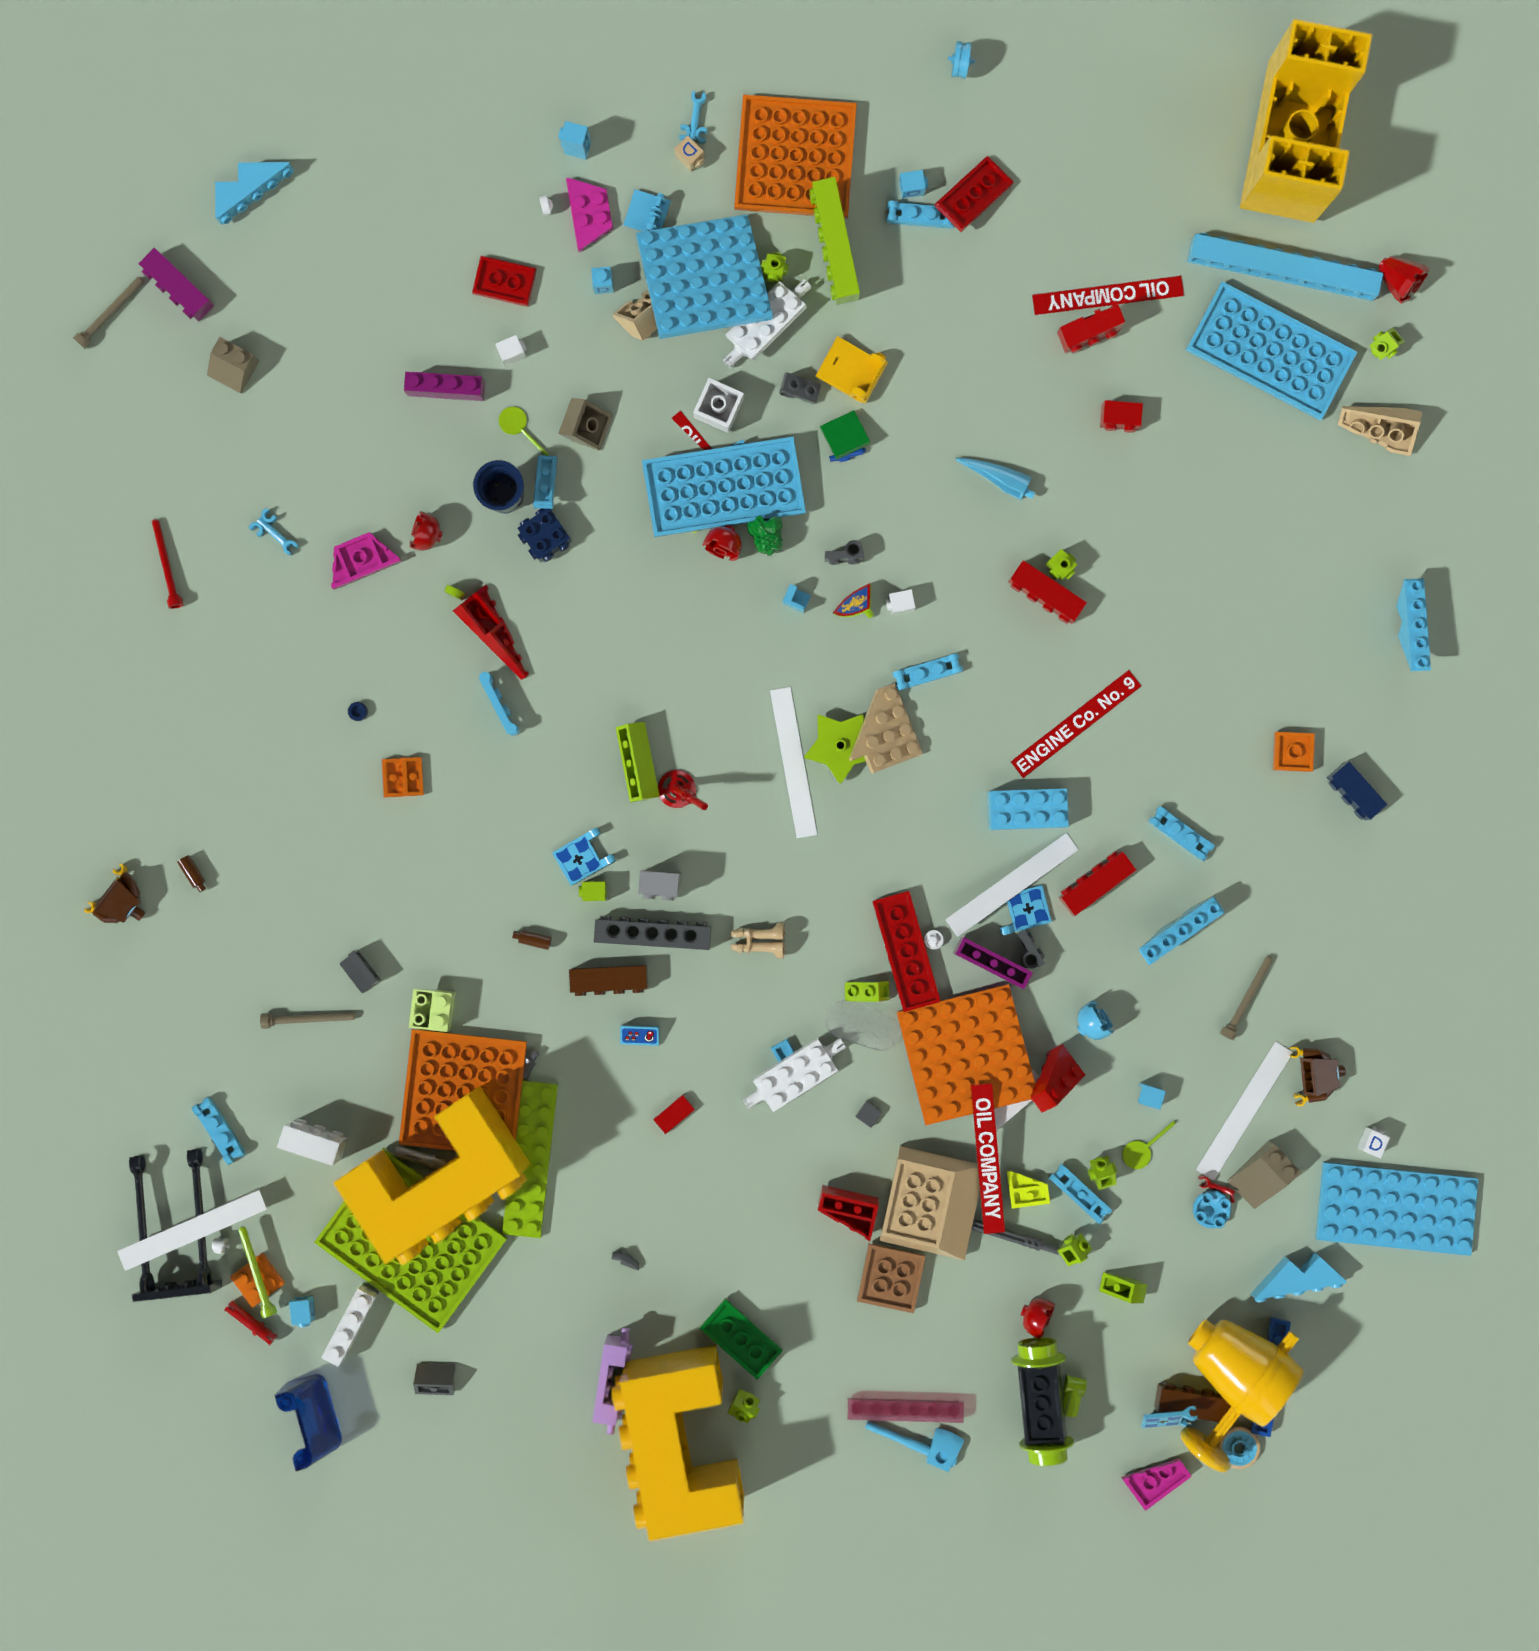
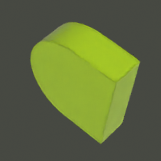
M446 585L444 590L446 594L461 601L466 595L464 592L449 585Z

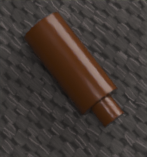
M190 855L178 860L177 863L191 886L197 888L199 893L205 891L206 887L203 884L205 879Z
M521 930V932L514 931L512 938L519 940L518 943L549 950L552 940L551 936Z

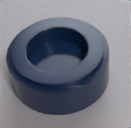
M354 702L348 707V715L354 721H363L368 715V708L361 702Z

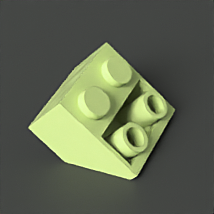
M413 989L409 1028L442 1032L450 1031L456 992Z

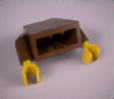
M120 863V872L113 869V873L119 875L120 878L118 876L115 878L97 903L88 902L92 906L91 909L84 908L85 913H93V916L103 923H124L129 916L140 921L146 913L137 907L141 897L135 880L127 872V867Z
M1294 1046L1289 1047V1049L1297 1050V1054L1295 1056L1289 1055L1290 1057L1297 1058L1303 1056V1058H1300L1303 1091L1304 1095L1307 1096L1295 1093L1293 1095L1294 1098L1302 1097V1100L1295 1102V1104L1303 1106L1307 1101L1309 1103L1325 1101L1334 1092V1089L1340 1087V1077L1346 1075L1345 1067L1338 1065L1337 1060L1331 1059L1329 1054L1320 1049L1304 1048L1300 1050Z

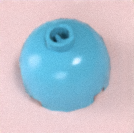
M1092 1000L1080 1009L1078 1013L1079 1025L1077 1028L1083 1036L1087 1035L1091 1039L1101 1040L1114 1033V1030H1110L1113 1025L1103 1009L1098 1010L1096 1007L1098 1003Z

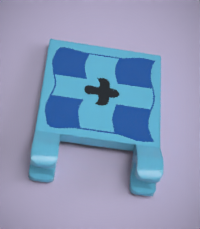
M598 828L590 830L552 852L571 886L616 860L614 855H608L600 860L589 840L601 834Z
M1042 885L1022 890L1006 902L1012 925L1001 927L1000 932L1002 935H1007L1052 922Z
M1190 1406L1181 1412L1143 1415L1141 1428L1176 1425L1193 1428L1195 1424H1188L1186 1419L1190 1421L1197 1420L1198 1416H1191L1189 1414V1411H1195L1196 1407Z

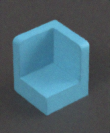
M790 584L782 604L804 613L810 595L798 590L797 586Z
M1140 1083L1141 1092L1138 1103L1160 1110L1166 1091Z

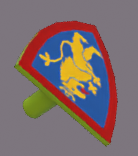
M871 583L862 586L848 595L837 606L833 614L839 617H853L864 613L867 618H872L874 613L871 610Z

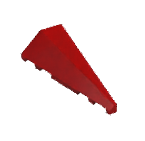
M485 584L456 607L453 612L522 680L529 675V672H525L521 664V655H517L513 647L514 641L503 618L499 617L495 609L496 603L494 600L491 601L487 592L489 588Z

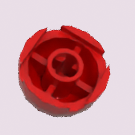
M419 511L411 533L414 540H410V548L425 551L433 548L436 542L440 543L443 532L439 531L440 524L434 516Z
M729 525L711 529L702 544L703 546L706 545L705 550L721 559L724 556L730 557L729 561H736L742 549L740 536Z
M1037 1298L1032 1300L1029 1305L1025 1304L1020 1315L1023 1316L1022 1323L1027 1333L1038 1339L1042 1338L1045 1333L1043 1328L1045 1329L1048 1326L1055 1308L1054 1302Z

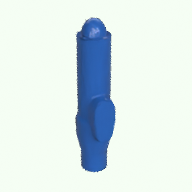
M861 448L837 460L834 455H831L829 459L830 462L848 461L852 457L863 455L866 449Z

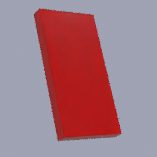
M986 156L941 197L934 206L962 233L1013 185L1014 181Z

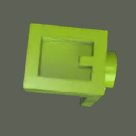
M889 981L845 982L844 984L845 1001L881 1002L890 1000Z

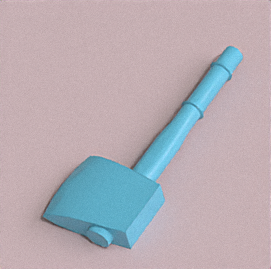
M867 1421L865 1425L866 1429L927 1455L926 1462L947 1472H949L951 1466H955L957 1455L964 1443V1439L960 1436L936 1428L929 1446L870 1421Z

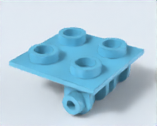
M635 189L623 226L642 232L662 229L671 200L665 199V195L661 193L655 196Z

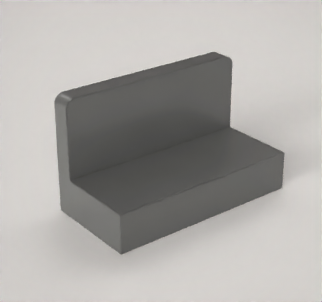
M353 950L346 959L340 962V966L361 993H365L381 980L359 950Z
M418 1363L413 1383L415 1394L454 1395L455 1365Z

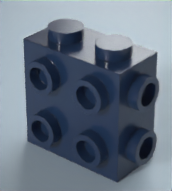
M541 508L535 513L534 517L531 519L526 518L520 522V526L517 528L520 532L518 537L523 544L528 543L531 548L528 552L534 560L538 558L540 562H548L554 557L556 552L559 550L562 552L569 548V543L572 540L552 510Z

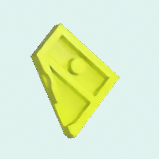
M1006 1170L1012 1209L1050 1204L1047 1183Z

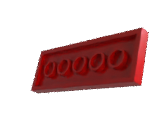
M910 891L872 901L903 1012L941 1002Z

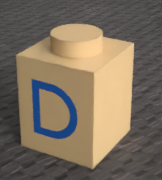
M688 135L674 148L675 157L691 172L703 164L704 151Z

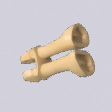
M784 922L777 923L772 929L755 930L739 928L731 931V937H745V944H731V950L739 953L770 952L777 958L784 959V942H752V939L784 940Z

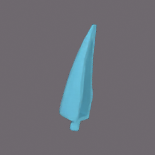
M956 458L957 462L979 473L1005 493L1020 500L1023 495L1032 499L1035 494L1034 491L1027 488L1032 479L1029 475L990 462Z

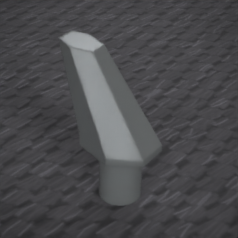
M533 1050L529 1056H525L523 1077L526 1080L536 1065L534 1061L540 1055L536 1050Z
M625 1250L622 1253H612L611 1259L621 1261V1265L639 1271V1262Z

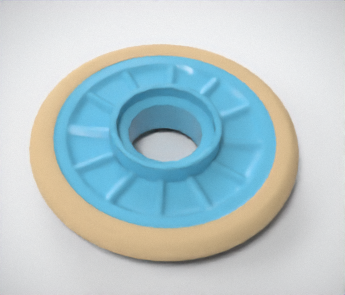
M1235 1426L1230 1428L1218 1443L1220 1448L1229 1457L1231 1468L1234 1469L1250 1467L1255 1463L1260 1454L1258 1437L1246 1427ZM1237 1443L1244 1444L1242 1452L1234 1451V1446Z

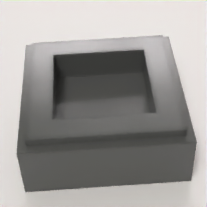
M865 1101L855 1117L872 1128L882 1111L868 1101Z

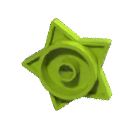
M817 715L818 739L805 754L804 758L827 765L837 782L841 784L854 765L866 762L864 756L852 761L849 760L862 727L864 716L859 715L839 722L823 715ZM838 742L844 743L843 749L837 748Z

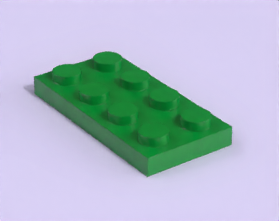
M726 1298L699 1328L756 1380L760 1378L783 1351L777 1343Z

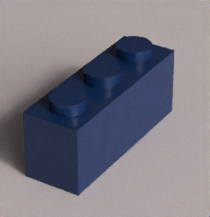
M1349 761L1343 762L1326 777L1330 781V787L1340 792L1342 800L1355 809V815L1361 820H1371L1388 805Z

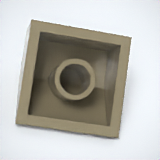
M219 337L210 353L207 376L242 394L259 360L250 352Z
M571 398L558 434L573 442L600 451L613 415L586 399Z

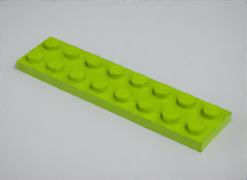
M527 1080L522 1082L516 1142L531 1164L523 1172L527 1181L521 1184L522 1187L506 1197L502 1230L504 1235L541 1238L558 1084Z

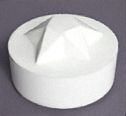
M547 195L540 196L539 200L543 215H550L553 208L552 200L548 199Z
M930 930L924 936V943L930 949H938L943 944V936L939 931Z

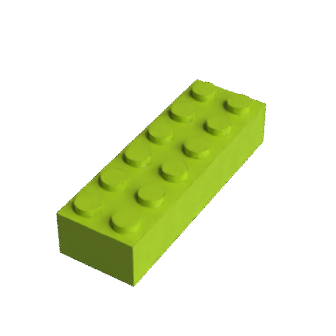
M831 177L812 182V188L809 189L811 205L815 204L816 207L813 208L815 224L820 226L817 233L819 243L824 245L822 247L823 261L828 263V266H826L827 280L832 282V285H830L831 299L836 301V305L859 300L860 291L836 178Z

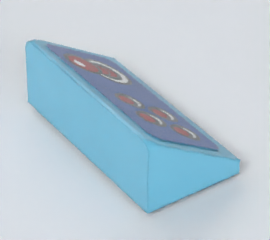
M621 1025L620 1044L659 1046L660 1026Z

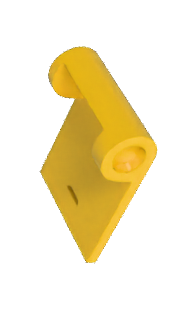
M837 336L815 377L858 402L866 404L888 362L883 354L876 352V354L872 353L869 355Z

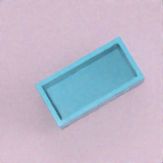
M1067 788L987 792L989 830L1069 827Z

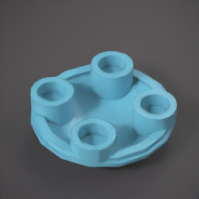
M1209 1190L1203 1192L1193 1203L1194 1218L1200 1225L1206 1228H1222L1230 1217L1231 1202L1224 1194L1218 1191Z

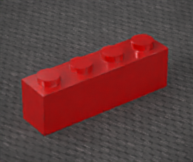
M1024 560L1008 581L1012 589L1017 592H1024L1030 601L1034 603L1039 602L1043 605L1042 608L1049 613L1054 612L1059 616L1058 619L1066 624L1075 622L1087 603Z
M1116 851L1112 852L1106 857L1108 860L1105 863L1101 864L1100 862L1091 868L1093 872L1087 876L1083 874L1076 880L1077 884L1073 887L1069 885L1061 891L1062 895L1058 898L1072 916L1079 914L1136 871V868L1123 851L1118 853Z

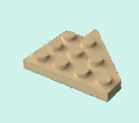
M895 683L875 691L849 760L852 761L864 756L871 774L923 754Z

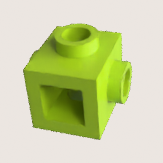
M777 252L767 253L766 260L763 259L761 264V270L764 271V279L773 283L779 281L782 283L783 276H787L789 264H786V257Z
M1392 327L1385 333L1381 331L1373 337L1374 342L1369 346L1376 358L1382 360L1387 356L1390 359L1398 352L1397 348L1405 341L1395 328Z
M1061 548L1045 566L1050 570L1049 573L1054 579L1062 581L1065 577L1069 579L1076 572L1074 568L1077 564L1075 563L1076 559L1074 556L1066 553Z
M1108 1155L1089 1161L1090 1169H1088L1090 1180L1095 1181L1098 1190L1117 1185V1168L1114 1162H1110Z
M1080 1233L1075 1236L1070 1234L1064 1238V1243L1057 1251L1067 1266L1084 1262L1092 1248L1083 1234Z
M739 1389L733 1397L727 1413L734 1416L738 1421L748 1424L751 1418L755 1419L759 1413L760 1408L757 1406L760 1399L750 1392Z

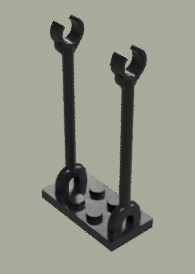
M202 1149L187 1151V1162L192 1169L196 1217L204 1214L200 1167L203 1163ZM144 1155L129 1157V1168L135 1178L139 1241L147 1238L142 1176L145 1172L146 1160ZM206 1237L198 1239L200 1263L197 1276L198 1282H196V1279L186 1280L184 1283L179 1284L174 1281L155 1287L154 1277L150 1272L149 1261L141 1264L140 1291L132 1294L133 1302L208 1294L222 1288V1280L212 1281V1272L207 1261Z

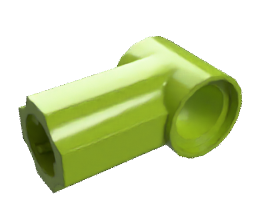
M1066 1375L1063 1386L1064 1412L1066 1416L1077 1417L1081 1398L1084 1397L1086 1392V1379Z

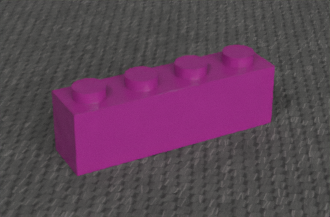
M155 247L138 263L143 268L141 272L149 280L154 278L157 281L155 286L163 293L167 291L171 295L169 299L176 306L181 304L184 307L182 312L190 319L194 317L199 322L214 307L212 302Z
M405 371L404 391L411 397L484 401L485 381L482 376Z
M962 936L953 954L1022 989H1025L1033 973Z

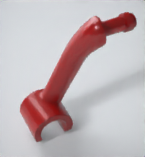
M1204 1175L1198 1176V1179L1206 1180L1204 1184L1199 1185L1200 1187H1209L1219 1192L1230 1194V1202L1235 1203V1191L1233 1189L1210 1182Z

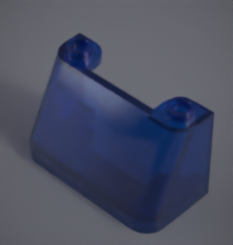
M314 1374L287 1382L274 1396L277 1406L281 1411L290 1412L295 1410L305 1444V1448L297 1450L293 1456L295 1471H300L337 1450L342 1443V1435L327 1382L322 1375Z

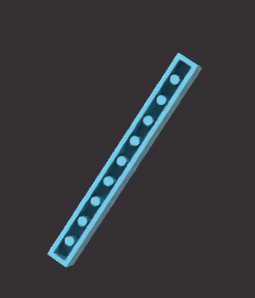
M1207 233L1194 235L1187 262L1369 301H1373L1379 296L1383 273L1377 272L1373 268L1362 269L1354 264L1343 265L1335 260L1324 261L1316 256L1305 257L1297 252L1286 253L1282 249L1276 248L1272 250L1265 248L1263 245H1248L1244 241H1229L1226 237H1210Z

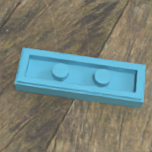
M538 455L533 501L534 508L553 509L557 456Z

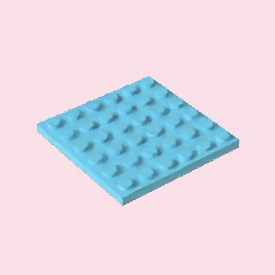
M748 214L636 233L659 339L772 320V310Z

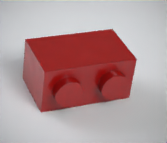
M1105 400L1101 405L1100 428H1105L1106 431L1124 429V432L1127 433L1138 431L1142 424L1143 403Z

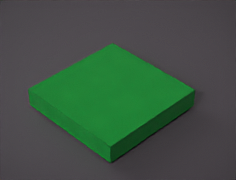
M854 410L820 426V430L836 460L871 444Z

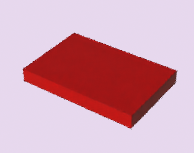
M480 256L472 293L528 307L537 269Z

